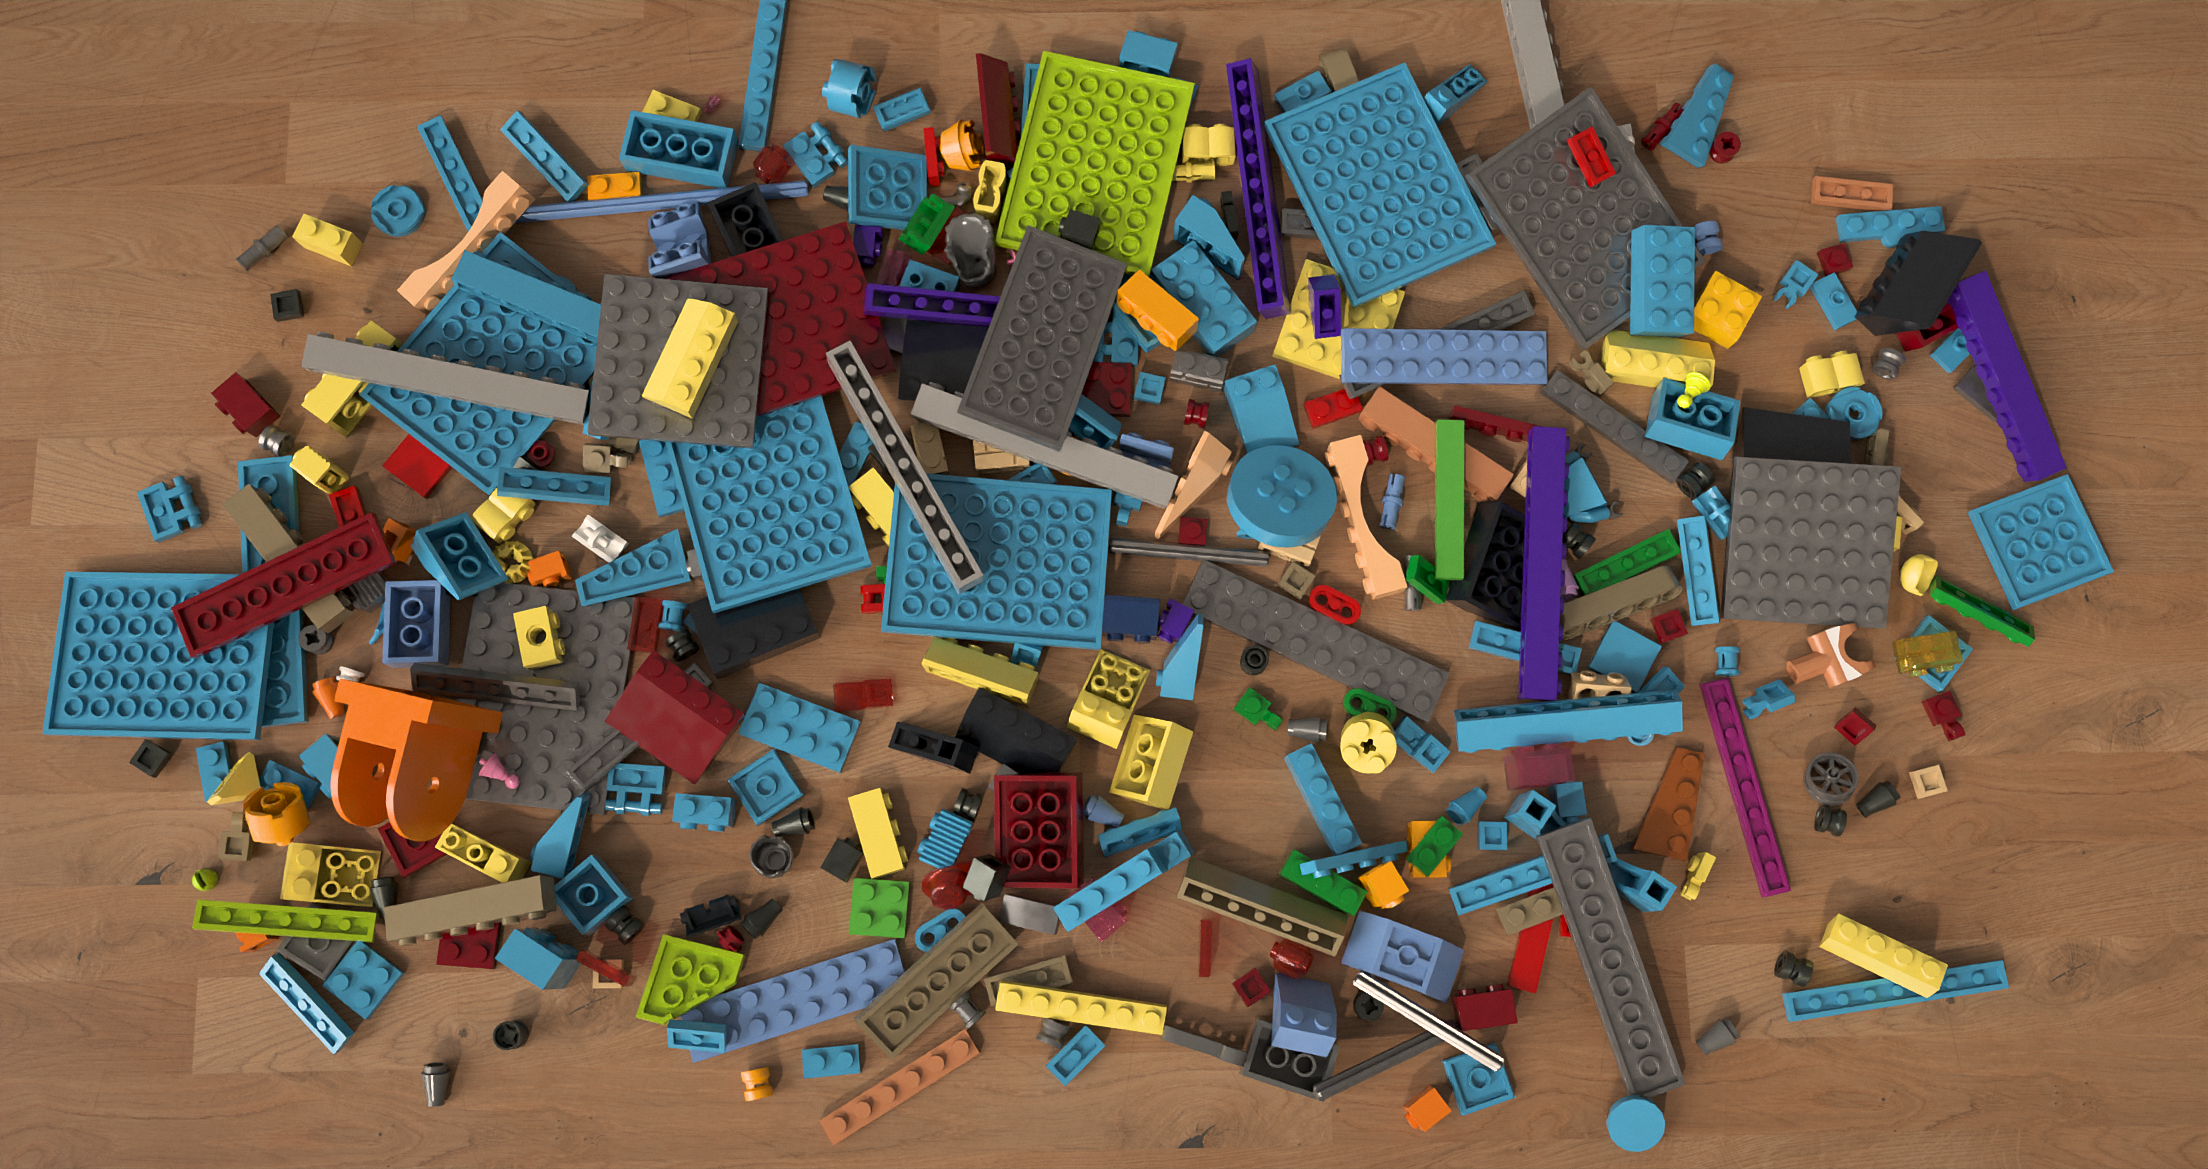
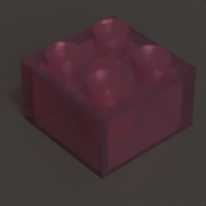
M1561 743L1547 744L1534 751V746L1518 747L1517 750L1511 751V755L1503 758L1508 791L1549 787L1555 784L1575 781L1571 748H1561Z

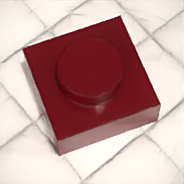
M1845 243L1821 249L1817 253L1825 277L1834 272L1839 274L1850 271L1853 268Z
M1180 517L1178 544L1205 546L1207 519Z
M1678 609L1650 619L1660 644L1688 634Z
M1854 707L1836 722L1834 728L1856 746L1875 730L1876 725L1859 709Z
M1256 968L1232 983L1246 1007L1251 1006L1271 992Z

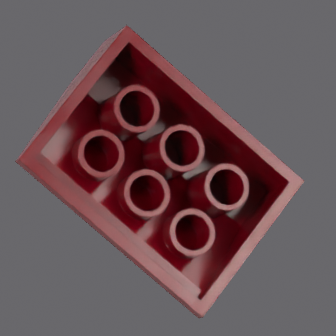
M653 650L627 685L607 716L605 723L621 731L620 733L631 741H637L638 745L696 785L741 725L745 716L742 711Z
M1083 772L994 775L995 857L1011 867L1004 887L1078 889L1084 884Z

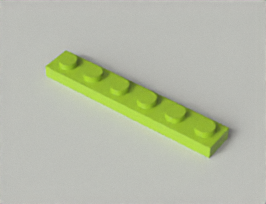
M197 899L192 928L194 930L374 942L378 914L373 912Z

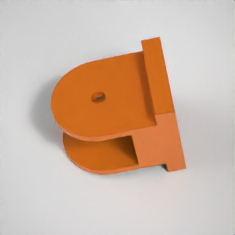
M340 679L334 701L348 704L349 706L331 774V796L336 811L348 823L362 827L375 826L389 818L394 830L400 836L409 840L422 842L437 837L451 825L463 806L469 789L482 733L498 734L503 712L421 692H413L412 690ZM376 765H378L377 772L373 776V769ZM432 778V785L430 789L427 790L428 782Z

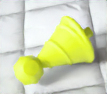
M1699 372L1688 373L1686 375L1685 394L1680 395L1677 404L1684 409L1689 408L1692 405L1693 397L1710 390L1711 384L1708 378Z

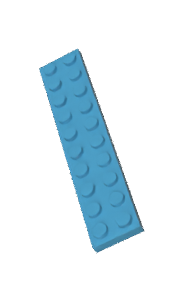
M293 456L238 461L239 491L248 484L258 489L264 488L273 499L270 501L271 505L275 509L279 508L288 518L286 522L290 529L294 528L300 534L297 471L290 467ZM241 530L242 573L266 563V561ZM303 609L274 622L262 728L309 722L305 650L299 643V634L304 628Z

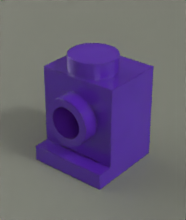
M855 225L853 244L860 265L863 268L874 267L876 257H881V241L884 240L882 227Z
M1170 598L1166 607L1170 611H1163L1158 621V625L1161 628L1157 637L1172 644L1173 641L1178 642L1182 637L1194 610Z

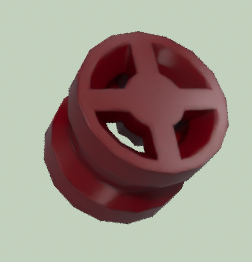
M1727 131L1719 134L1715 141L1712 142L1709 151L1712 160L1720 164L1731 161L1741 147L1739 137Z
M1189 399L1184 425L1197 424L1199 428L1205 429L1210 403L1203 402L1200 404L1196 403L1194 399Z
M1382 435L1376 436L1371 441L1363 440L1368 456L1366 466L1373 465L1375 461H1388V449Z

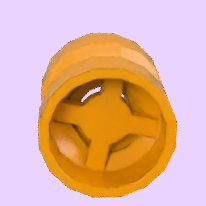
M769 1067L741 1072L742 1082L746 1085L744 1092L745 1101L774 1095L773 1088L768 1082L770 1076Z

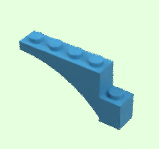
M1176 831L1069 897L1053 909L1067 932L1191 857L1196 852L1183 831Z

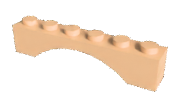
M502 171L485 190L479 214L463 240L440 260L427 267L415 270L397 291L415 308L428 316L454 286L452 277L464 250L471 253L474 251L482 253L499 232L505 234L535 198Z
M1358 435L1331 442L1327 452H1325V460L1327 466L1333 469L1335 477L1332 478L1337 493L1340 492L1342 498L1340 509L1342 516L1348 518L1350 525L1347 528L1350 542L1355 543L1358 553H1355V559L1358 568H1363L1364 571L1363 586L1366 594H1371L1372 600L1404 592L1407 584L1400 561L1388 554L1376 541L1363 516L1360 486L1363 472L1368 462V456L1362 437Z

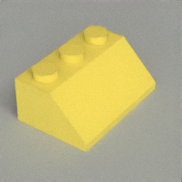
M1134 715L1109 793L1148 806L1169 810L1193 731L1171 721Z

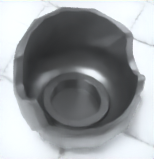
M761 836L752 844L749 852L752 867L758 874L767 878H778L787 874L792 868L795 858L792 846L780 836Z

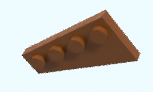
M1683 748L1674 749L1661 778L1658 791L1654 794L1646 818L1643 819L1639 834L1630 850L1688 861L1705 753Z

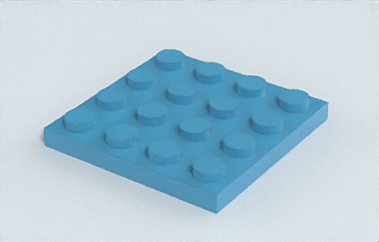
M2068 474L1967 512L2012 610L2114 572Z

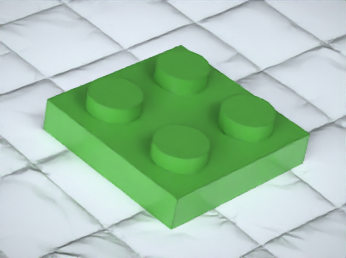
M854 878L849 934L905 938L910 882Z

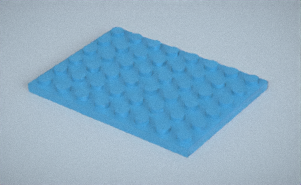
M1405 62L1264 122V127L1353 308L1495 247L1496 242Z
M501 232L482 252L493 262L498 264L500 261L509 263L518 272L523 274L526 271L534 273L541 278V281L548 284L551 282L559 283L566 288V291L576 294L573 288ZM454 285L396 352L402 353V349H410L419 352L420 357L430 358V355L434 354L446 357L447 362L458 364V360L475 363V368L486 370V366H494L503 369L502 373L513 375L514 371L530 374V379L541 381V377H549L558 380L557 384L568 386L569 382L582 385L588 383V379L594 374L597 343L456 288ZM369 383L359 394L489 496L498 486L499 467L513 468L518 458L527 455L528 450L536 441H539L555 422V419Z
M822 396L758 416L756 419L754 449L666 442L713 613L872 567Z
M926 473L983 573L982 583L958 594L895 483L881 632L1090 650L1101 649L1111 489Z
M65 572L42 734L50 736L260 740L274 622L197 659L191 658L171 607L240 574Z

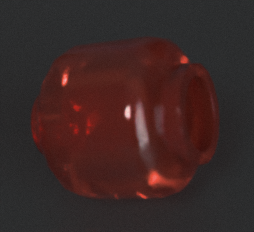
M774 143L772 146H763L753 161V167L758 171L755 176L766 184H769L770 181L775 183L782 182L792 167V162L789 160L791 155Z
M1286 938L1281 943L1275 942L1270 953V957L1274 959V969L1291 978H1299L1301 975L1305 976L1311 967L1314 955L1310 954V947Z

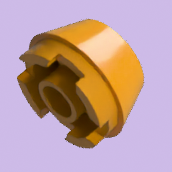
M961 119L941 133L940 151L951 169L973 172L983 164V160L980 161V155L985 154L984 143L981 133H975L973 126H975L974 120L964 121Z

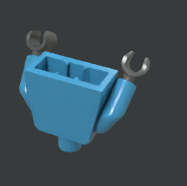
M1581 443L1575 451L1565 455V463H1569V475L1564 481V489L1568 490V503L1564 506L1563 516L1570 518L1574 522L1594 523L1606 519L1614 520L1623 515V513L1615 514L1613 511V507L1620 503L1615 501L1608 505L1604 494L1586 463L1592 452L1584 455L1581 449L1586 444Z

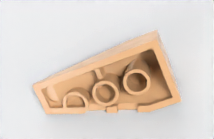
M1204 431L1189 461L1187 473L1180 479L1175 491L1176 495L1169 502L1155 532V538L1160 539L1180 520V517H1183L1219 481L1222 474L1227 476L1233 464V461L1229 460L1232 451L1210 433Z

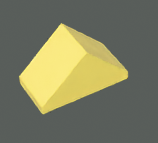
M248 752L239 758L207 803L217 805L244 801L251 792L260 788L255 758L252 753Z

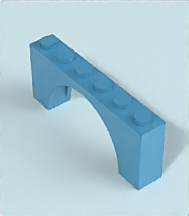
M1534 790L1519 794L1503 817L1535 840H1537L1536 836L1567 825L1556 813V805ZM1618 858V861L1608 864L1618 895L1642 912L1663 911L1677 886L1656 872L1638 868Z

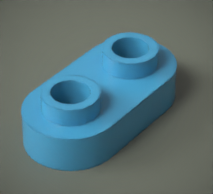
M949 909L919 927L915 933L917 947L924 952H928L952 930L948 925L949 920L956 918L960 923L966 917L964 913L957 909ZM929 932L933 933L935 937L934 941L930 944L924 940L925 935Z

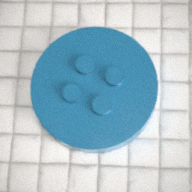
M1283 445L1264 446L1246 454L1235 466L1227 489L1228 508L1236 524L1253 539L1275 547L1302 546L1318 538L1327 528L1337 503L1336 486L1326 467L1305 451Z

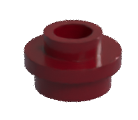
M536 441L528 450L527 457L542 468L553 462L555 451L548 442ZM544 450L542 457H536L537 451Z

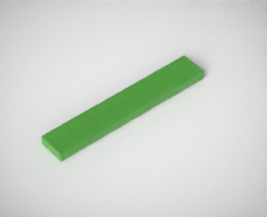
M1437 419L1435 579H1464V420Z

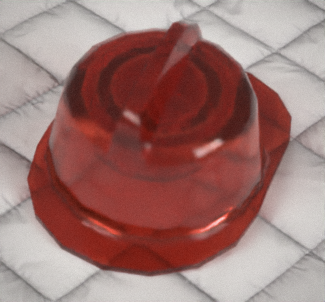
M971 861L930 871L924 876L921 882L922 891L931 899L933 906L945 910L959 908L965 902L967 896L972 894L963 888L972 864Z

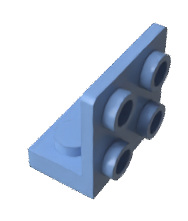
M1136 433L1121 435L1119 450L1123 452L1122 456L1130 459L1133 456L1148 460L1149 466L1158 468L1159 465L1170 468L1174 448L1169 447V443L1162 440H1154V442L1143 440L1144 437Z

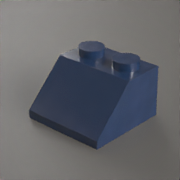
M1105 595L1102 636L1107 637L1108 641L1122 642L1123 638H1132L1135 643L1149 644L1150 640H1156L1160 599Z

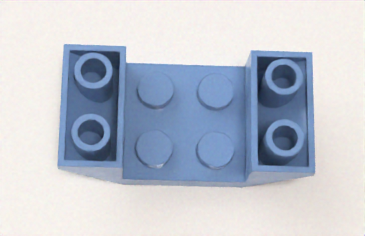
M698 202L693 204L685 203L678 206L677 209L668 212L661 211L648 218V231L657 248V252L648 256L649 272L653 277L662 279L711 263L710 238Z
M1359 910L1341 964L1373 974L1447 1003L1464 949L1398 922Z

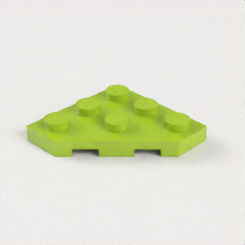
M663 934L636 1017L667 1025L670 1019L675 1020L736 985L745 956Z

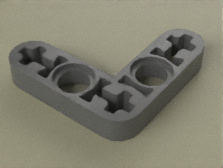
M1165 1025L1161 1037L1162 1040L1214 1056L1222 1061L1244 1067L1248 1054L1241 1049Z

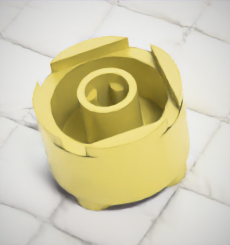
M1365 712L1352 717L1345 723L1341 732V753L1344 761L1351 768L1362 773H1380L1393 761L1397 747L1396 735L1392 725L1384 716L1374 712ZM1368 739H1373V744H1370L1369 747L1364 746V742H1367Z

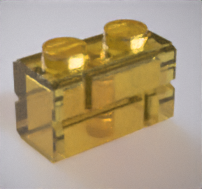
M1949 631L1903 638L1893 642L1892 647L1896 657L1898 673H1909L1910 678L1927 675V670L1936 669L1937 674L1954 671L1953 666L1963 661L1961 650L1958 647L1957 633Z

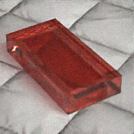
M1199 920L1197 977H1209L1211 973V920Z
M581 950L576 958L579 963L623 987L632 986L636 979V976L588 950Z

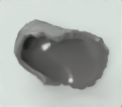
M965 213L958 218H952L950 224L945 227L947 232L945 242L947 245L944 251L947 254V258L953 263L954 269L964 285L967 287H983L993 280L997 272L994 234L990 220L977 213Z

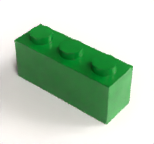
M1294 849L1290 851L1277 875L1349 917L1355 916L1368 891L1331 870V875L1314 878L1313 873L1302 875L1300 864L1314 860Z

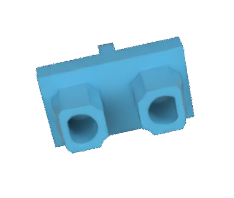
M1713 486L1691 502L1701 516H1706L1707 524L1721 541L1728 536L1731 506L1716 486Z

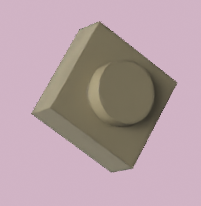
M1292 562L1278 583V586L1300 600L1315 578V575Z

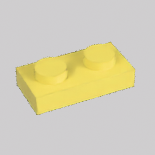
M655 90L652 91L642 111L698 122L702 114L699 107Z

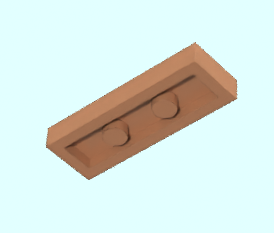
M1815 176L1812 179L1811 204L1872 211H1889L1892 209L1893 184Z

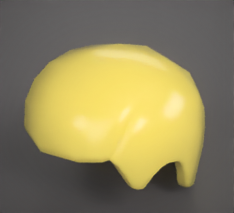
M1924 554L1910 557L1903 564L1900 571L1902 587L1910 593L1923 596L1933 580L1938 561Z

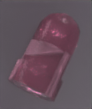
M711 95L704 106V111L708 114L712 113L721 102L720 99Z

